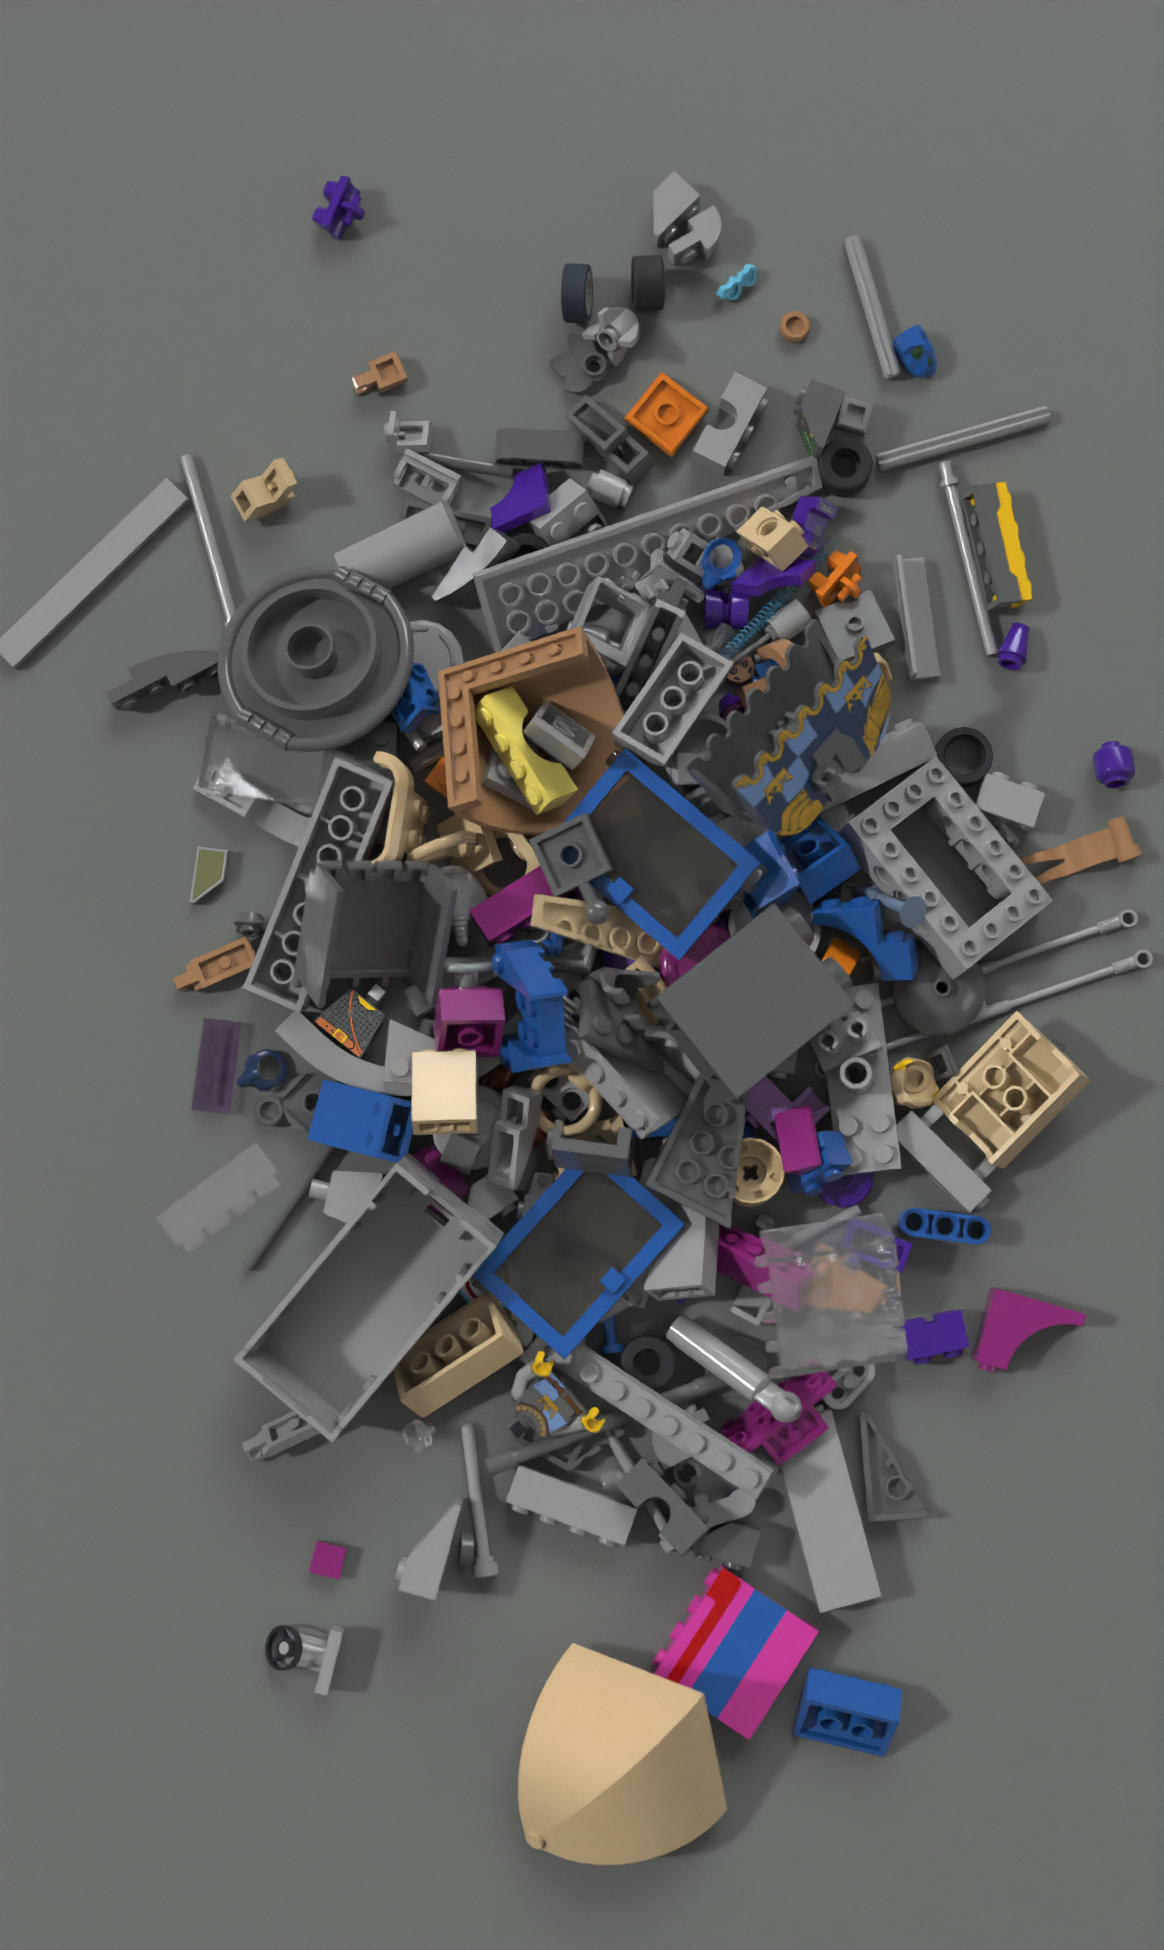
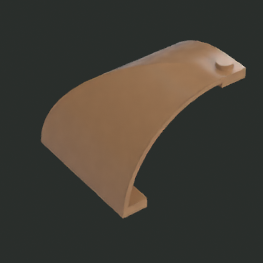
M581 626L438 671L448 808L467 821L506 833L538 836L562 824L622 752V750L615 747L612 732L623 718L624 712L609 673L595 646ZM510 686L514 687L529 711L523 719L522 732L544 701L547 700L596 736L587 755L574 770L565 769L578 790L563 805L536 815L532 809L482 784L492 744L476 721L475 706L485 695ZM531 749L542 759L551 762L549 760L551 756L540 750L537 752ZM629 771L625 772L589 816L595 831L644 818L641 784Z

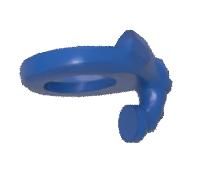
M718 538L710 542L706 547L701 564L704 570V576L702 577L703 587L706 590L715 588L717 584L724 580L729 581L736 577V570L740 565L742 557L738 544L732 539ZM719 545H727L732 551V561L725 568H716L711 562L712 551Z

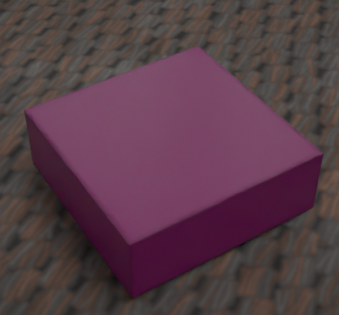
M317 1540L309 1572L339 1580L348 1547Z

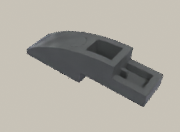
M205 650L182 651L145 660L128 668L133 677L132 680L106 694L111 704L117 710L120 708L126 710L138 704L139 698L147 694L152 696L166 689V684L171 683L176 692L180 690L182 692L190 691L199 685L198 681L205 677L214 678L218 676L219 652Z

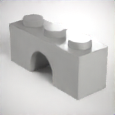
M734 372L721 397L719 407L734 417L735 424L725 430H719L707 424L693 449L692 460L723 476L728 467L733 469L741 454L737 451L741 442L747 443L754 431L755 426L751 425L756 415L761 417L769 402V400L765 399L767 388Z

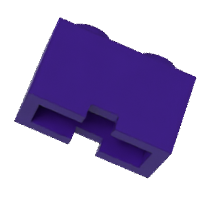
M960 1309L932 1314L934 1320L925 1322V1319L921 1317L896 1322L904 1359L908 1361L913 1360L914 1365L932 1361L931 1356L943 1353L944 1358L963 1354L962 1349L970 1346Z

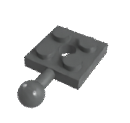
M583 813L530 839V844L554 897H560L579 888L587 904L584 910L586 920L593 925H601L606 922L610 913L609 907L605 902L597 899L590 882L613 871V868L588 814ZM574 846L579 852L578 860L573 864H567L563 857L564 851L568 847Z

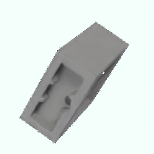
M598 576L587 586L570 629L579 626L583 627L594 599L630 617L618 649L585 632L599 653L608 673L616 676L628 664L651 604L643 601L642 597L638 594L629 593L621 589L614 581Z

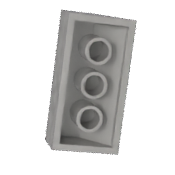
M680 633L612 732L615 747L622 751L626 748L644 763L666 766L733 668L734 663Z

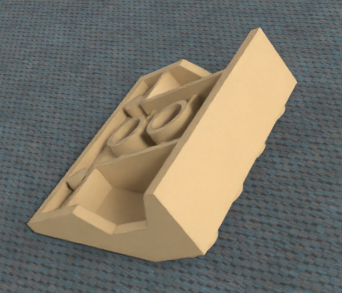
M1016 1011L964 1064L959 1073L954 1075L939 1090L938 1094L932 1099V1102L944 1112L956 1127L967 1134L979 1146L992 1165L1004 1169L1091 1080L1020 1012Z

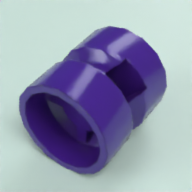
M722 589L705 590L704 629H721L724 625H727L730 630H744V627L748 625L749 595L734 593L733 590L729 594H725Z

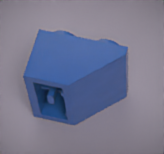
M766 831L743 846L761 863L743 884L745 893L743 901L752 919L774 903L778 908L785 906L800 885L797 869L788 862L783 842L780 838H776L772 831ZM731 858L728 859L729 863L735 870L738 867V864L735 863Z

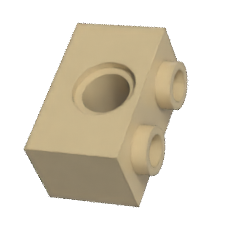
M763 506L736 531L752 553L782 572L809 547L802 537L804 534L803 529L795 521L791 520L788 522L779 511L771 512Z

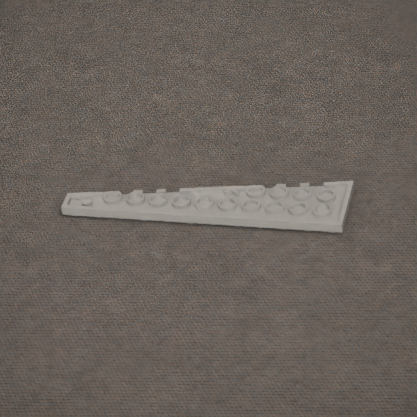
M810 456L472 573L494 652H500L518 632L522 633L532 642L534 638L546 632L549 634L558 629L559 625L574 618L587 586L598 576L614 581L618 587L627 592L633 589L634 584L653 574L651 572V554L656 548H660L667 553L669 550L667 542L674 532L680 533L683 527L710 543L715 539L723 538L734 531L736 532L762 506L771 512L778 511L781 507H786L798 501L800 496H807L822 488L817 458ZM594 599L591 608L598 604L603 605L604 603Z

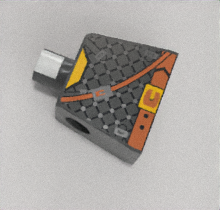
M375 983L371 985L363 997L351 988L318 1016L314 1022L359 1059L363 1060L387 1019V1016L379 1011L377 1007L386 998L388 993Z

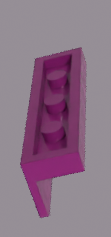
M719 1224L716 1271L798 1311L801 1308L800 1289L816 1276V1266L731 1225L728 1229Z

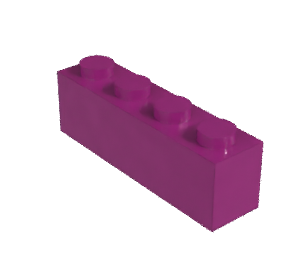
M541 866L469 910L471 919L489 947L509 942L514 937L512 933L522 927L524 930L532 927L531 918L534 895L554 896ZM577 888L560 896V898L568 899L575 894L577 897H580L582 894L580 889Z

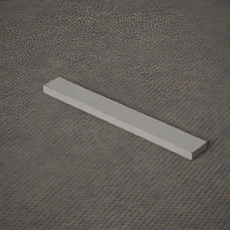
M166 477L0 638V655L16 669L189 502L188 498Z

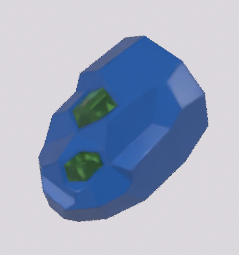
M914 325L894 338L892 343L894 351L908 374L918 379H927L935 373L937 360L934 349L921 325Z

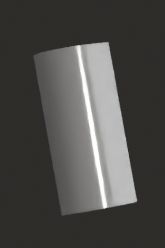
M440 502L335 553L334 556L338 566L343 565L389 590L458 557L464 546H467L451 507Z

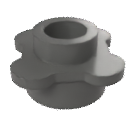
M242 912L238 915V919L234 920V925L237 926L235 931L243 936L256 937L259 934H264L266 928L263 927L265 925L263 916L259 913Z

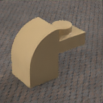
M282 457L273 460L261 476L242 481L231 495V498L244 522L266 516L286 505L295 497L292 490L298 483L293 471Z

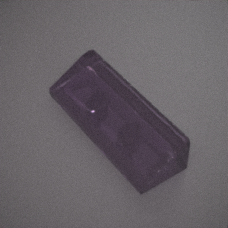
M204 1018L191 1110L229 1114L241 1033L240 1022Z

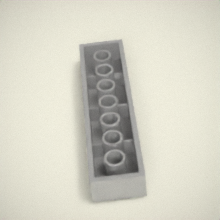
M335 757L244 983V989L299 1013L308 1008L312 998L303 986L302 988H294L293 976L310 870H315L318 861H341L344 868L345 861L368 860L392 801L394 778L345 757Z

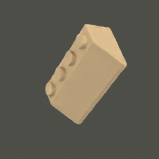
M489 1290L425 1331L393 1369L401 1402L421 1418L431 1414L524 1353L517 1329L497 1298Z

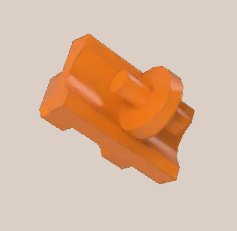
M834 550L826 562L827 567L833 571L828 578L817 572L809 579L808 585L818 597L821 606L832 605L837 598L843 602L849 595L857 599L862 594L857 586L863 579L859 575L862 567L857 561L858 555L852 551L846 555Z

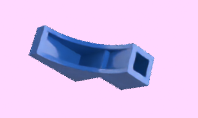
M857 897L851 901L840 902L837 898L822 900L812 913L814 925H825L841 929L862 942L875 958L882 981L914 979L919 969L915 934H905L904 931H892L884 935L880 900H870L869 897Z

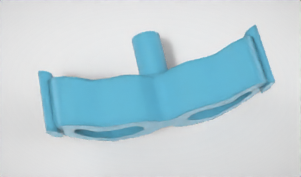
M746 264L736 277L730 276L728 283L719 287L718 291L715 292L716 295L726 300L737 299L741 294L742 286L754 285L757 277V267Z

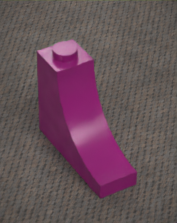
M991 1287L971 1360L979 1362L978 1368L996 1373L997 1368L1006 1370L1015 1350L1030 1335L1054 1325L1071 1324L1084 1326L1087 1314Z

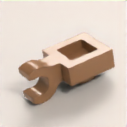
M396 351L369 361L368 367L370 371L352 377V385L357 395L369 391L375 385H377L381 393L408 382V377Z

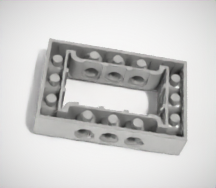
M937 756L857 815L838 832L849 844L858 863L884 894L904 902L913 896H919L925 901V917L918 926L911 929L953 980L1053 901ZM927 802L929 803L925 811L931 823L935 822L950 840L948 844L951 847L954 845L969 864L967 867L970 871L973 869L988 887L987 892L995 899H1004L970 927L967 926L892 833V830L904 819L911 817Z

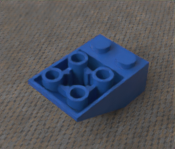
M323 1079L307 1140L397 1163L407 1154L413 1133L412 1102Z

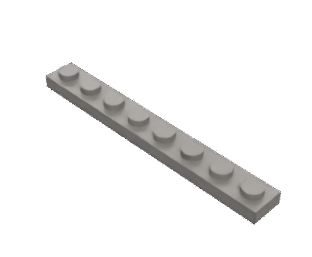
M563 1331L559 1334L564 1336L566 1333ZM582 1343L565 1360L552 1348L545 1358L547 1362L554 1360L553 1366L755 1499L761 1495L775 1470Z

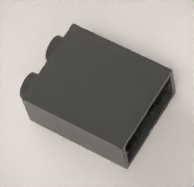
M775 903L768 907L646 1004L724 1104L740 1097L854 1004L845 993L852 987L849 975L833 958L828 957L823 962L817 958L806 944L813 937L811 928L805 919L791 907L787 908L784 912H781Z

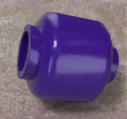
M1118 741L1103 743L1101 745L1102 748L1093 754L1096 780L1109 789L1128 785L1129 780L1135 775L1132 750L1128 746L1120 745Z

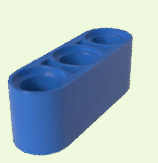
M907 1208L899 1214L897 1219L899 1230L905 1235L982 1244L988 1240L991 1234L989 1222L980 1216ZM911 1213H915L920 1218V1226L915 1231L909 1230L905 1225L906 1217ZM942 1217L947 1218L951 1223V1230L946 1235H941L936 1229L937 1221ZM973 1221L978 1222L982 1227V1233L976 1239H972L967 1232L968 1225Z

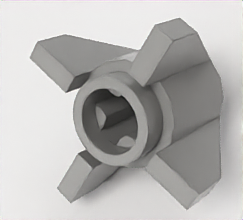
M604 307L598 313L600 323L588 327L582 335L583 339L597 340L603 349L609 351L607 354L610 366L616 367L623 360L627 348H632L638 342L640 325L637 316L632 311L626 308Z

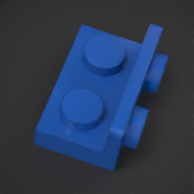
M413 663L407 687L398 704L392 710L402 733H412L427 714L441 715L439 695L432 685L427 670L420 663Z

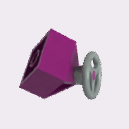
M480 957L445 958L443 971L454 973V986L440 989L438 992L433 1027L436 1051H453L454 1049L463 1048L469 1051H476V1057H499L505 1024L502 989L479 985L478 973L494 971L492 959Z

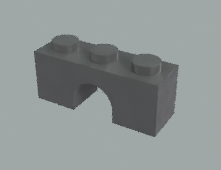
M642 1458L615 1486L638 1510L654 1499L667 1502L670 1507L671 1516L669 1522L659 1532L684 1557L710 1531L705 1525L709 1519L697 1506L691 1510L684 1503L688 1496L675 1483L670 1487L661 1478L666 1473L653 1460L647 1463Z

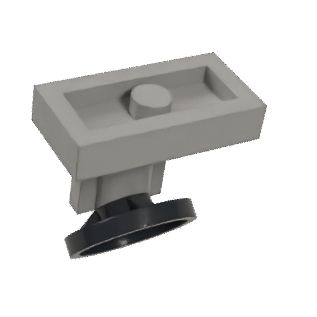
M289 1625L277 1626L269 1633L266 1640L265 1654L267 1661L272 1668L278 1671H288L298 1666L320 1672L314 1693L327 1696L331 1687L345 1627L333 1625L327 1640L300 1633ZM286 1629L292 1633L291 1638L287 1633ZM280 1631L281 1640L277 1644V1654L273 1657L272 1642L275 1635ZM285 1658L284 1663L289 1665H287L286 1667H281L277 1664V1662Z

